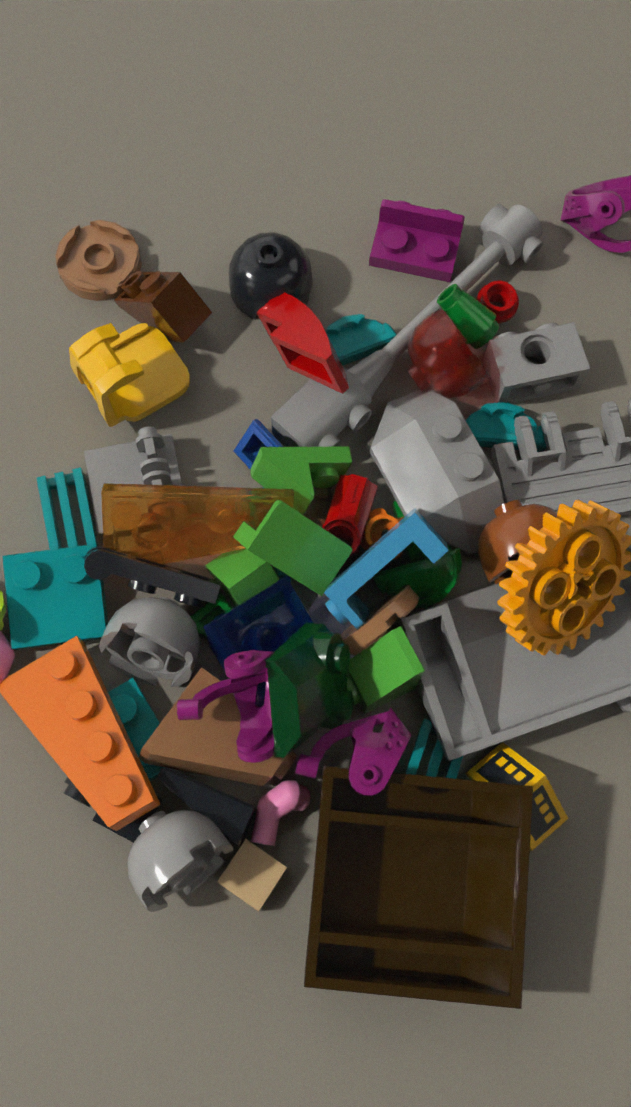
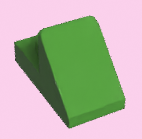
M349 446L261 447L250 471L251 477L276 498L304 515L314 499L313 486L316 488H328L338 484L340 475H345L351 466L352 458Z

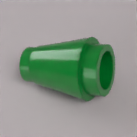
M457 284L450 285L438 297L437 304L441 307L464 345L469 344L473 349H478L488 343L497 333L499 324L495 320L496 314L461 289Z

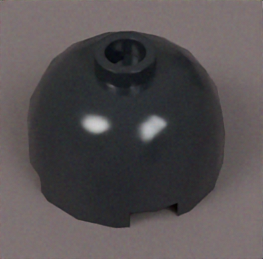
M268 232L259 233L248 238L234 252L229 264L230 295L237 308L252 319H256L255 315L258 316L256 312L270 299L280 296L284 292L296 297L305 305L309 301V294L313 285L310 260L302 246L286 235Z

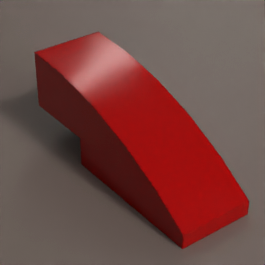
M284 292L280 296L270 299L256 312L287 368L342 394L349 389L345 370L322 323L309 307L296 297Z

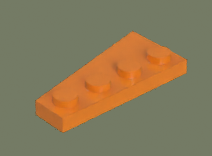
M78 636L73 637L3 679L0 683V694L109 828L118 831L161 805L87 646Z

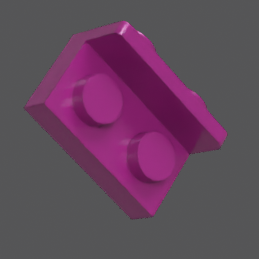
M383 199L370 253L369 266L450 282L465 217L445 209L435 210L412 205L406 201Z

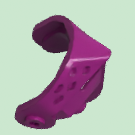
M631 175L592 183L569 191L565 195L560 221L564 220L584 237L604 250L617 253L631 251V239L616 240L600 232L602 228L614 224L625 212L631 210Z
M249 650L228 656L224 660L226 676L230 679L217 682L202 689L192 699H179L177 703L178 719L201 720L203 709L209 703L219 697L233 693L241 715L240 731L236 740L238 757L242 761L251 763L262 762L271 758L274 755L275 747L265 660L274 651ZM266 682L264 705L257 707V686L259 683Z
M390 707L387 712L349 722L328 731L313 746L310 756L300 754L295 773L316 779L319 763L325 752L336 742L351 736L354 749L349 765L350 784L357 793L363 796H373L385 788L412 735ZM383 724L380 733L373 732L374 727Z

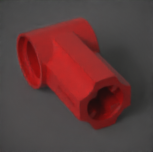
M355 474L340 475L325 524L322 526V528L337 538H343L351 544L352 552L339 571L345 570L358 558L359 547L378 490V485L370 482L368 478Z

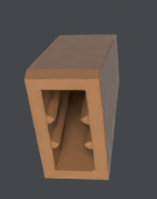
M201 667L178 700L192 699L199 691L220 682V680ZM233 693L219 697L209 703L203 709L201 720H179L177 716V700L142 747L139 754V759L145 764L259 786L265 785L273 775L281 780L297 757V754L292 751L284 758L274 757L273 755L268 760L251 763L242 761L238 757L236 745L240 731L241 715Z

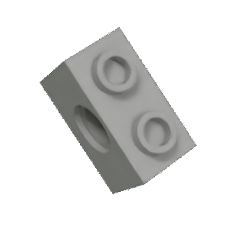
M574 322L563 325L548 323L534 331L520 334L516 332L502 333L489 340L483 358V364L496 403L506 402L511 404L580 389L590 370ZM527 357L535 358L541 364H533L527 360Z

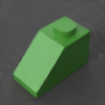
M401 626L390 631L350 659L349 668L346 672L347 690L352 691L353 706L359 703L364 714L414 690L425 672Z

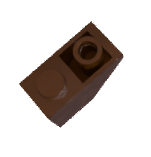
M135 272L124 281L121 286L124 291L114 300L122 310L137 321L159 329L168 341L184 343L212 314V311L181 272Z

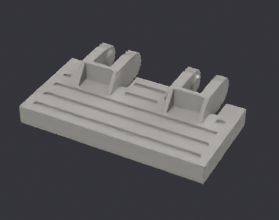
M629 399L627 411L631 425V399ZM604 402L600 410L607 446H604L600 427L562 433L556 412L550 411L542 413L541 428L544 433L547 451L537 452L530 420L527 416L516 417L514 420V430L521 460L517 461L513 442L495 444L491 449L504 504L519 499L522 506L541 504L551 507L557 512L559 505L562 503L572 508L575 500L579 499L586 504L592 500L621 516L631 514V437L625 436L616 402Z

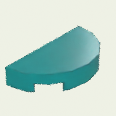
M362 314L342 317L330 324L326 329V334L342 365L365 358L375 351L381 350L397 335L389 324H381L376 320L366 319L365 315Z
M506 402L487 403L480 410L472 413L465 419L480 447L492 448L495 444L513 442L514 450H519L514 430V420L516 417L527 416L532 426L537 452H543L546 448L541 426H537L535 421L524 413L525 409L521 406Z

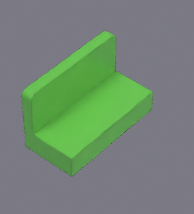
M281 500L274 502L257 529L243 521L233 536L248 551L320 596H323L325 590L352 552L351 546Z

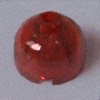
M441 308L431 313L415 327L408 344V353L413 365L407 371L421 391L429 387L433 392L448 399L463 397L477 390L488 382L490 377L476 354H473L466 344V340Z

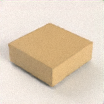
M245 839L217 882L259 912L287 870V867Z

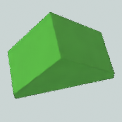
M239 542L205 565L206 569L221 585L222 590L260 639L297 613V608L272 566L248 551Z

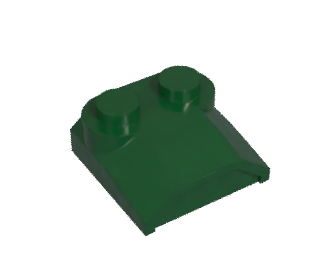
M305 623L265 660L275 747L274 757H286L310 738L319 728L335 729L342 725L344 720H349L352 715L354 699L352 691L347 690L346 677L350 664V648L348 644H344L343 638L339 633L330 632L325 624Z

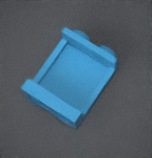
M416 508L410 511L333 579L324 593L330 599L325 605L342 625L345 626L350 621L358 630L365 624L369 609L355 592L410 543L414 541L433 564L449 551L445 540Z

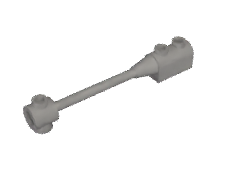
M500 203L495 205L484 217L479 227V232L483 234L482 241L485 250L446 288L452 284H457L461 289L467 291L496 262L505 266L512 265L519 258L526 264L531 262L543 246V242L539 240L542 235V226L537 216L523 205H513L509 210ZM440 294L381 350L375 351L348 370L343 366L349 389L343 394L310 379L271 416L272 435L285 447H326L341 445L342 441L336 436L346 426L350 427L354 432L358 431L370 418L372 411L367 406L371 403V397L392 368L393 362L444 314L441 307L437 304Z

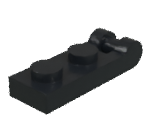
M104 546L92 547L85 555L84 568L89 577L102 580L111 574L129 579L128 587L150 594H155L157 587L175 592L174 600L195 607H201L202 601L215 604L221 586L216 579Z

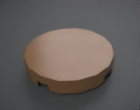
M105 220L90 221L91 225L84 226L81 229L79 225L74 227L59 242L55 255L60 278L69 291L84 299L101 301L119 296L124 291L121 288L124 281L135 272L140 271L142 266L140 251L135 238L126 228L115 222Z
M404 585L372 607L368 612L365 624L358 630L351 625L341 634L344 644H348L350 648V655L354 656L369 647L387 633V629L390 628L398 617L405 618L417 606L419 597L410 585Z

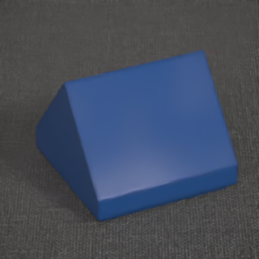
M258 419L252 421L234 449L235 454L249 469H251L261 447H283Z

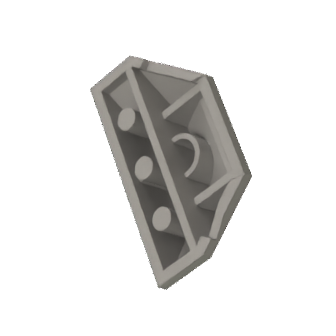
M427 387L388 402L370 453L404 517L416 508L449 546L456 549L460 548V553L468 557L478 553L479 537L484 527L496 518L494 510L504 504L499 478L455 402Z

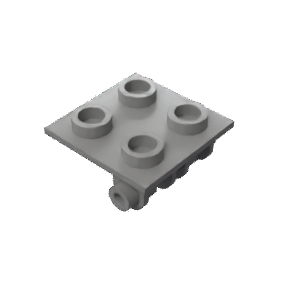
M144 427L138 431L139 437L135 441L84 451L98 535L189 517L172 434L161 435L157 433L155 427Z

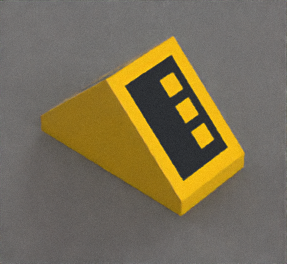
M501 742L465 773L473 781L533 786L530 851H533L568 819L546 775L504 742Z

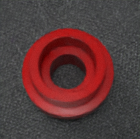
M501 280L492 281L482 287L476 300L496 314L495 320L497 323H504L512 319L519 307V298L516 290L511 284ZM490 302H499L503 307L494 306Z

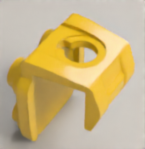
M109 323L91 330L69 347L71 368L80 383L85 384L109 427H113L124 420L136 422L181 397L190 385L188 369L166 336L159 329L148 326L146 323L132 326L120 334L113 324Z

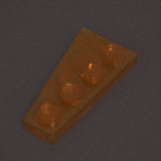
M104 483L101 490L103 546L162 564L246 549L233 537L243 521L257 529L276 500H281L293 508L294 491L293 489Z

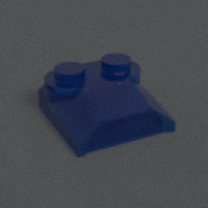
M288 575L227 612L219 614L211 622L204 625L209 646L224 672V660L228 656L249 650L275 652L305 623H313L290 583L292 581ZM266 682L259 683L257 686V707L264 705Z

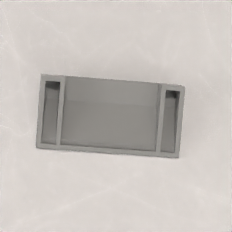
M631 545L626 549L631 552ZM631 561L624 565V568L630 572ZM631 576L620 582L619 586L625 590V593L620 596H614L612 603L615 605V611L609 612L605 610L602 614L604 625L599 627L593 624L590 627V639L586 640L578 636L575 648L572 650L564 645L559 655L550 650L545 656L536 650L531 652L506 633L505 630L508 626L499 619L505 609L499 606L497 601L507 594L508 591L500 587L499 583L411 612L405 618L398 617L393 623L395 629L400 626L402 627L425 670L416 687L448 761L630 697Z

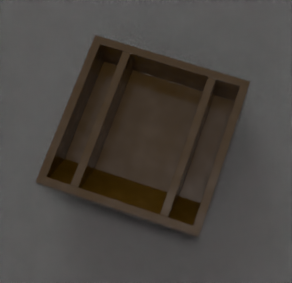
M323 766L304 987L521 1009L533 786L392 773L388 783L380 793L373 796H363L352 788L349 781V768Z

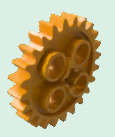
M578 499L575 500L572 508L563 503L560 504L557 517L547 512L543 514V528L540 530L532 526L528 528L531 540L527 545L523 543L515 545L520 556L516 561L506 562L505 566L513 572L511 577L499 583L500 587L508 591L507 594L497 601V604L505 609L499 619L508 626L505 630L507 634L515 638V641L531 652L536 650L545 656L550 650L559 655L564 645L573 650L578 636L586 640L590 639V627L593 624L599 627L604 625L602 614L605 610L609 612L615 611V605L612 603L614 596H620L625 593V590L619 586L620 582L631 576V572L624 568V565L631 561V552L626 550L631 545V536L625 534L630 526L620 520V514L592 500L586 504Z

